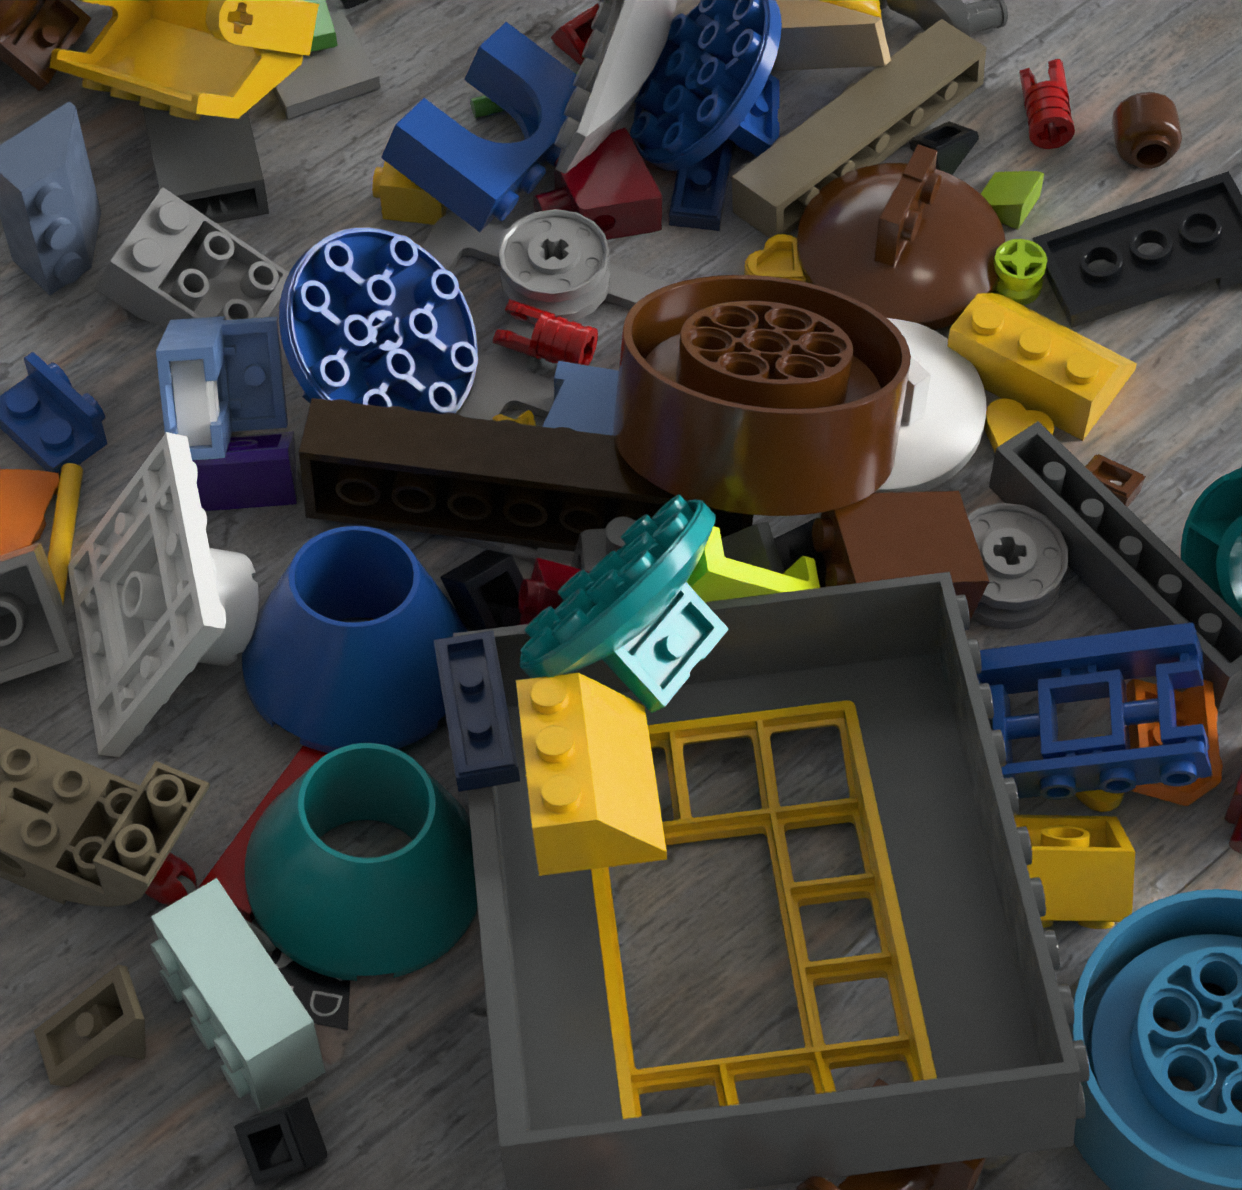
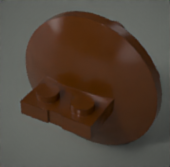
M0 0V59L40 91L50 82L57 71L49 68L53 49L68 50L71 48L92 18L71 0Z
M918 144L908 163H883L858 168L847 172L841 177H837L819 190L820 193L808 203L800 219L797 251L806 283L822 286L852 297L870 306L886 318L910 321L936 330L954 324L977 293L994 292L999 282V276L995 272L994 258L996 250L1005 242L1004 231L996 212L989 202L963 180L935 169L938 151Z

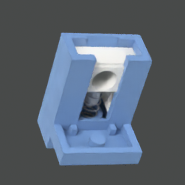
M225 316L169 321L156 349L165 433L187 436L192 460L225 458L232 432L287 428L288 417L278 317L225 320Z

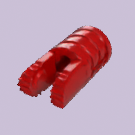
M1058 58L1048 61L1050 81L1037 83L1035 75L1029 68L1019 72L1029 126V138L1035 146L1043 149L1061 147L1067 144L1075 133L1063 61Z
M511 299L508 300L505 312L519 321H527L535 325L531 339L509 330L497 329L492 343L536 359H546L545 361L553 364H558V361L590 365L598 341L597 328L589 325L585 327L578 322H570L568 319L560 316L556 317L554 313Z

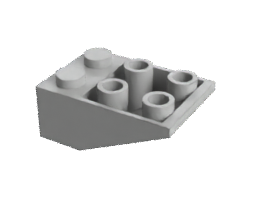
M162 187L110 260L94 289L136 317L167 328L170 320L225 316V320L268 317L281 298L289 272Z

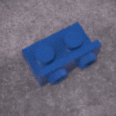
M31 352L24 357L29 376L0 395V429L45 471L59 473L60 476L61 467L64 464L74 463L79 465L108 444L102 421L105 420V414L99 403L90 394L84 393L81 396L71 386L69 378L56 363L51 362L47 365L39 356Z

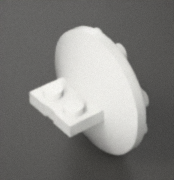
M887 318L899 329L906 339L910 349L911 360L894 466L886 482L874 493L925 492L951 479L969 462L975 453L984 430L987 409L986 395L981 378L974 365L949 348L946 337L918 323Z

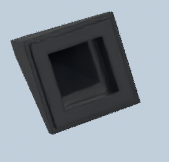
M948 121L912 138L909 141V145L913 152L918 144L937 150L935 169L953 175L976 144L979 136L977 131Z

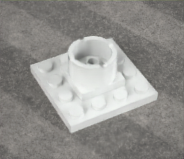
M165 433L68 564L98 755L120 757L134 739L142 733L144 727L161 706L167 703L171 694L184 678L194 670L197 663L219 666L230 665L237 660V654L245 650L255 627L259 592L258 582L254 581L252 577L256 572L251 560L243 553L209 548L206 533L207 516L205 510L201 508L196 483L198 475L197 466L192 461L187 436Z

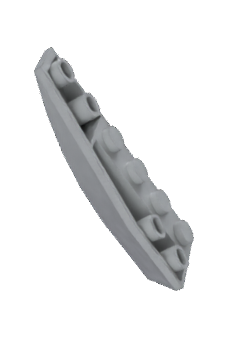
M599 0L602 3L591 24L593 32L582 53V57L585 59L573 82V86L576 88L564 111V115L567 118L555 140L554 145L561 148L556 170L564 174L590 155L618 126L656 65L667 41L678 0Z

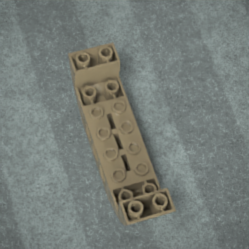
M0 727V877L63 905L66 901L103 907L129 905L142 898L208 791L210 783L155 761L141 785H138Z

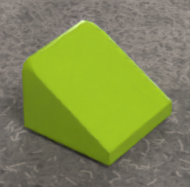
M1039 171L995 172L981 192V195L992 206L1001 223L1018 230L1041 195L1044 173Z

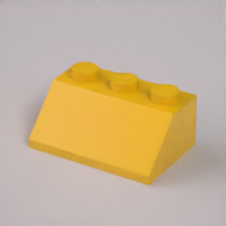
M977 293L950 327L947 344L949 348L974 365L985 390L1000 398L1016 400L1026 410L1044 412L1052 419L1055 427L1082 441L1134 373L1137 363L1000 293Z
M579 672L562 674L555 677L546 676L516 680L531 823L539 876L667 860L645 705Z
M1014 815L1016 827L1026 826L1030 836L1032 864L1027 865L1029 877H1039L1043 885L1046 903V914L1040 917L1043 928L1052 926L1054 921H1078L1079 925L1086 928L1107 929L1113 927L1114 922H1121L1125 917L1132 914L1135 850L1117 816Z

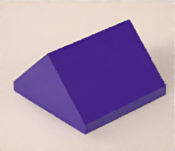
M294 431L231 436L225 458L192 460L197 466L198 475L196 483L201 508L205 511L297 504Z

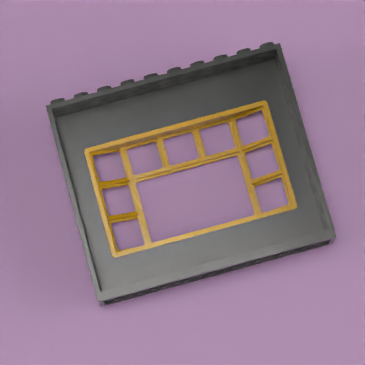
M950 572L705 602L729 630L705 659L693 667L689 672L691 676L665 707L653 713L645 707L651 749H663L666 757L674 819L662 822L665 844L674 845L753 834H764L766 836L805 1047L636 1069L634 1063L609 867L539 876L516 687V680L530 679L520 667V657L522 654L520 650L531 639L524 631L528 624L453 633V637L494 631L520 775V782L467 790L499 1147L507 1190H741L803 1182L811 1176L826 1179L1073 1146L1076 1119L1085 1118L1086 1114L1081 1082L1089 1081L1087 1051L1083 1040L1072 1041L1069 1025L1074 1024V1006L1068 984L1058 985L1054 970L1060 967L1057 938L1054 930H1043L1040 919L1041 916L1046 914L1043 885L1039 877H1029L1027 865L1032 864L1029 832L1026 826L1016 827L1014 815L1019 813L1016 783L1013 777H1003L1001 767L1006 765L1003 734L1000 729L991 730L989 720L993 719L994 716L991 689L988 683L979 684L977 674H981L982 670L977 638L967 639L965 630L970 628L968 602L965 594H955ZM602 659L572 672H579L643 704ZM830 726L837 727L840 732L849 798L781 807L779 804L770 736L774 733ZM742 737L750 738L753 744L761 809L693 818L690 808L683 747L687 744ZM848 822L854 824L864 874L794 882L785 831ZM869 899L881 953L810 962L799 908L806 905ZM885 978L888 982L899 1036L826 1045L824 1043L814 988L818 985ZM903 1061L911 1079V1082L836 1091L830 1070ZM808 1073L815 1091L813 1095L739 1104L735 1083L745 1080ZM712 1085L716 1089L719 1107L642 1116L639 1099L641 1094Z

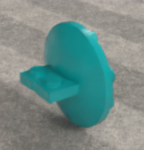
M676 495L662 506L652 519L646 514L634 522L621 536L625 544L620 549L606 555L589 573L582 569L572 576L558 591L559 596L564 601L555 610L551 606L547 607L527 625L524 631L531 639L520 650L522 653L520 657L521 669L530 678L555 677L575 672L602 659L651 713L665 707L691 676L689 672L693 667L705 659L729 630L687 583L703 554L716 521V516L702 500L686 502L680 495Z

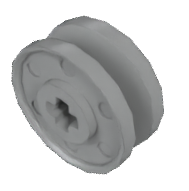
M553 209L534 212L517 220L503 234L498 256L501 268L500 282L503 297L507 303L511 299L554 313L556 317L560 316L572 322L593 313L606 299L610 285V271L608 267L610 252L606 235L594 221L577 212Z
M992 504L979 507L967 515L989 578V583L971 619L988 627L1015 629L1032 625L1050 613L1060 596L1062 581L1068 569V547L1061 530L1046 515L1019 504Z

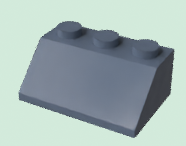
M70 101L0 145V219L12 260L47 294L52 295L65 285L75 282L83 273L92 268L101 217V209L77 110Z

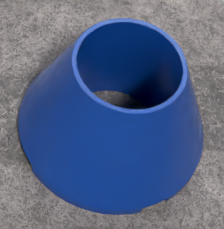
M338 527L313 537L298 550L257 613L253 634L245 650L242 652L244 683L250 700L264 720L272 727L277 724L286 731L300 737V744L326 753L347 745L359 743L382 744L399 749L429 735L438 728V720L445 715L434 640L453 637V633L468 631L457 610L404 542L388 532L372 527ZM356 617H361V618H373V619H374V620L364 621V622H342V621H338V620H341V619L356 618Z

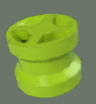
M1011 239L1002 243L996 250L994 258L995 272L999 276V282L993 293H1000L1022 305L1034 302L1040 296L1043 286V276L1047 265L1045 251L1038 244L1025 239Z

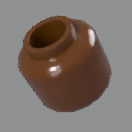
M1156 92L1137 93L1123 100L1114 110L1111 123L1116 149L1120 158L1128 164L1144 169L1156 168L1165 164L1180 149L1182 132L1178 112L1174 102L1166 95Z

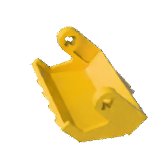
M79 0L86 3L109 6L112 10V17L86 52L53 49L49 68L83 78L82 87L110 92V96L120 99L140 101L139 105L169 111V115L200 120L201 115L239 119L302 65L303 55L310 56L319 4L305 0Z

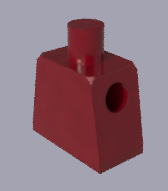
M626 127L612 132L590 155L565 174L556 170L558 157L554 162L555 189L533 196L535 212L553 209L577 212L594 221L606 235L607 240L662 230V195Z

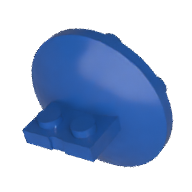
M701 0L687 15L681 13L673 18L664 48L654 69L642 85L634 101L636 107L634 121L630 129V137L635 140L636 148L645 160L662 170L676 171L701 161L716 150L727 138L734 141L739 148L747 150L758 157L780 137V123L778 122L780 80L770 74L777 56L782 28L781 13L776 0ZM642 108H644L648 112L641 113Z
M352 228L333 233L308 249L294 264L285 281L279 305L280 335L287 361L298 383L305 391L302 397L306 401L311 403L312 398L325 400L343 399L357 404L381 407L399 406L408 410L437 414L456 413L462 406L472 387L478 365L477 336L473 318L467 302L459 289V283L455 275L446 270L438 260L414 243L409 237L375 228Z

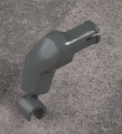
M879 0L881 9L888 6L890 10L915 20L924 31L940 19H943L970 36L974 32L1004 27L1008 20V10L1004 0H981L968 4L963 3L962 0Z

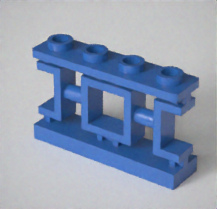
M1193 622L980 650L982 670L981 674H977L979 684L988 683L990 686L994 708L993 730L1000 729L1002 731L1006 750V765L1001 767L1004 778H1014L1018 799L1042 796L1050 800H1064L1073 797L1076 792L1103 790L1108 793H1125L1133 790L1136 785L1163 783L1168 786H1186L1194 783L1197 778L1212 776L1211 762L1208 757V737L1203 724L1177 727L1174 689L1204 686L1201 671L1204 670L1202 647ZM1156 676L1158 698L1127 702L1124 680ZM1038 691L1039 713L1011 716L1008 694ZM1110 697L1112 735L1058 740L1057 704ZM1160 722V734L1163 745L1130 749V725ZM1040 736L1043 759L1013 763L1012 740Z

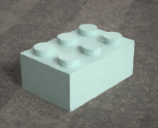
M217 878L151 916L158 940L151 943L150 946L162 967V970L159 971L160 976L177 1003L185 1000L193 1015L190 1021L195 1032L207 1050L213 1047L216 1048L224 1062L221 1069L231 1088L239 1098L249 1093L262 1112L325 1073L314 1021Z

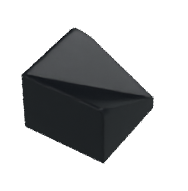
M308 1097L256 1114L234 1126L255 1186L309 1169L327 1158V1150Z

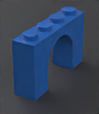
M505 22L479 46L464 80L509 113L521 128L525 140L515 143H498L478 137L423 98L395 124L381 158L477 231L481 232L494 218L502 222L517 204L520 198L518 194L522 190L530 194L545 175L547 170L545 167L548 164L554 167V162L561 153V148L554 144L567 118L564 115V111L576 88L573 86L576 74L508 22Z

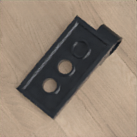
M1229 171L1034 237L1033 242L1038 244L1046 253L1047 265L1045 275L1071 328L1216 279V284L1220 290L1241 283L1242 194ZM1146 243H1156L1161 245L1164 250L1156 255H1145L1140 253L1137 248ZM1096 260H1106L1115 265L1106 272H1095L1088 267L1090 263Z

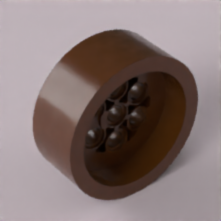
M718 275L670 284L655 290L639 300L630 309L625 318L613 435L615 443L625 461L646 480L673 495H680L683 499L689 501L702 500L711 508L763 516L808 515L839 509L854 504L874 493L886 482L892 472L910 369V349L899 329L881 313L852 297L822 286L791 279L758 275Z

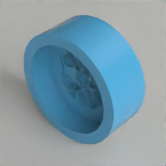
M1209 889L1178 893L1141 907L1112 928L1088 959L1073 998L1074 1024L1069 1025L1072 1041L1083 1040L1089 1062V1081L1081 1082L1086 1114L1085 1118L1076 1119L1074 1143L1091 1169L1111 1190H1242V1113L1232 1103V1100L1235 1099L1242 1100V1054L1232 1055L1226 1053L1216 1043V1041L1223 1040L1232 1042L1242 1052V891ZM1202 984H1216L1227 995L1218 996L1211 994L1203 988ZM1154 1019H1170L1180 1027L1181 1031H1167L1159 1027ZM1180 1076L1186 1078L1194 1085L1196 1091L1186 1092L1179 1090L1172 1085L1169 1077Z

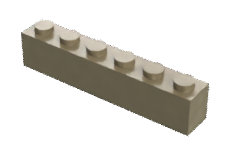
M940 19L926 31L919 32L912 38L910 43L890 57L891 61L887 65L877 66L858 82L848 85L841 95L822 109L812 112L805 122L789 134L779 137L769 149L753 161L743 164L732 176L733 213L768 238L774 235L791 233L799 226L800 219L808 203L820 193L819 190L826 184L855 169L880 164L983 85L986 47L943 19Z

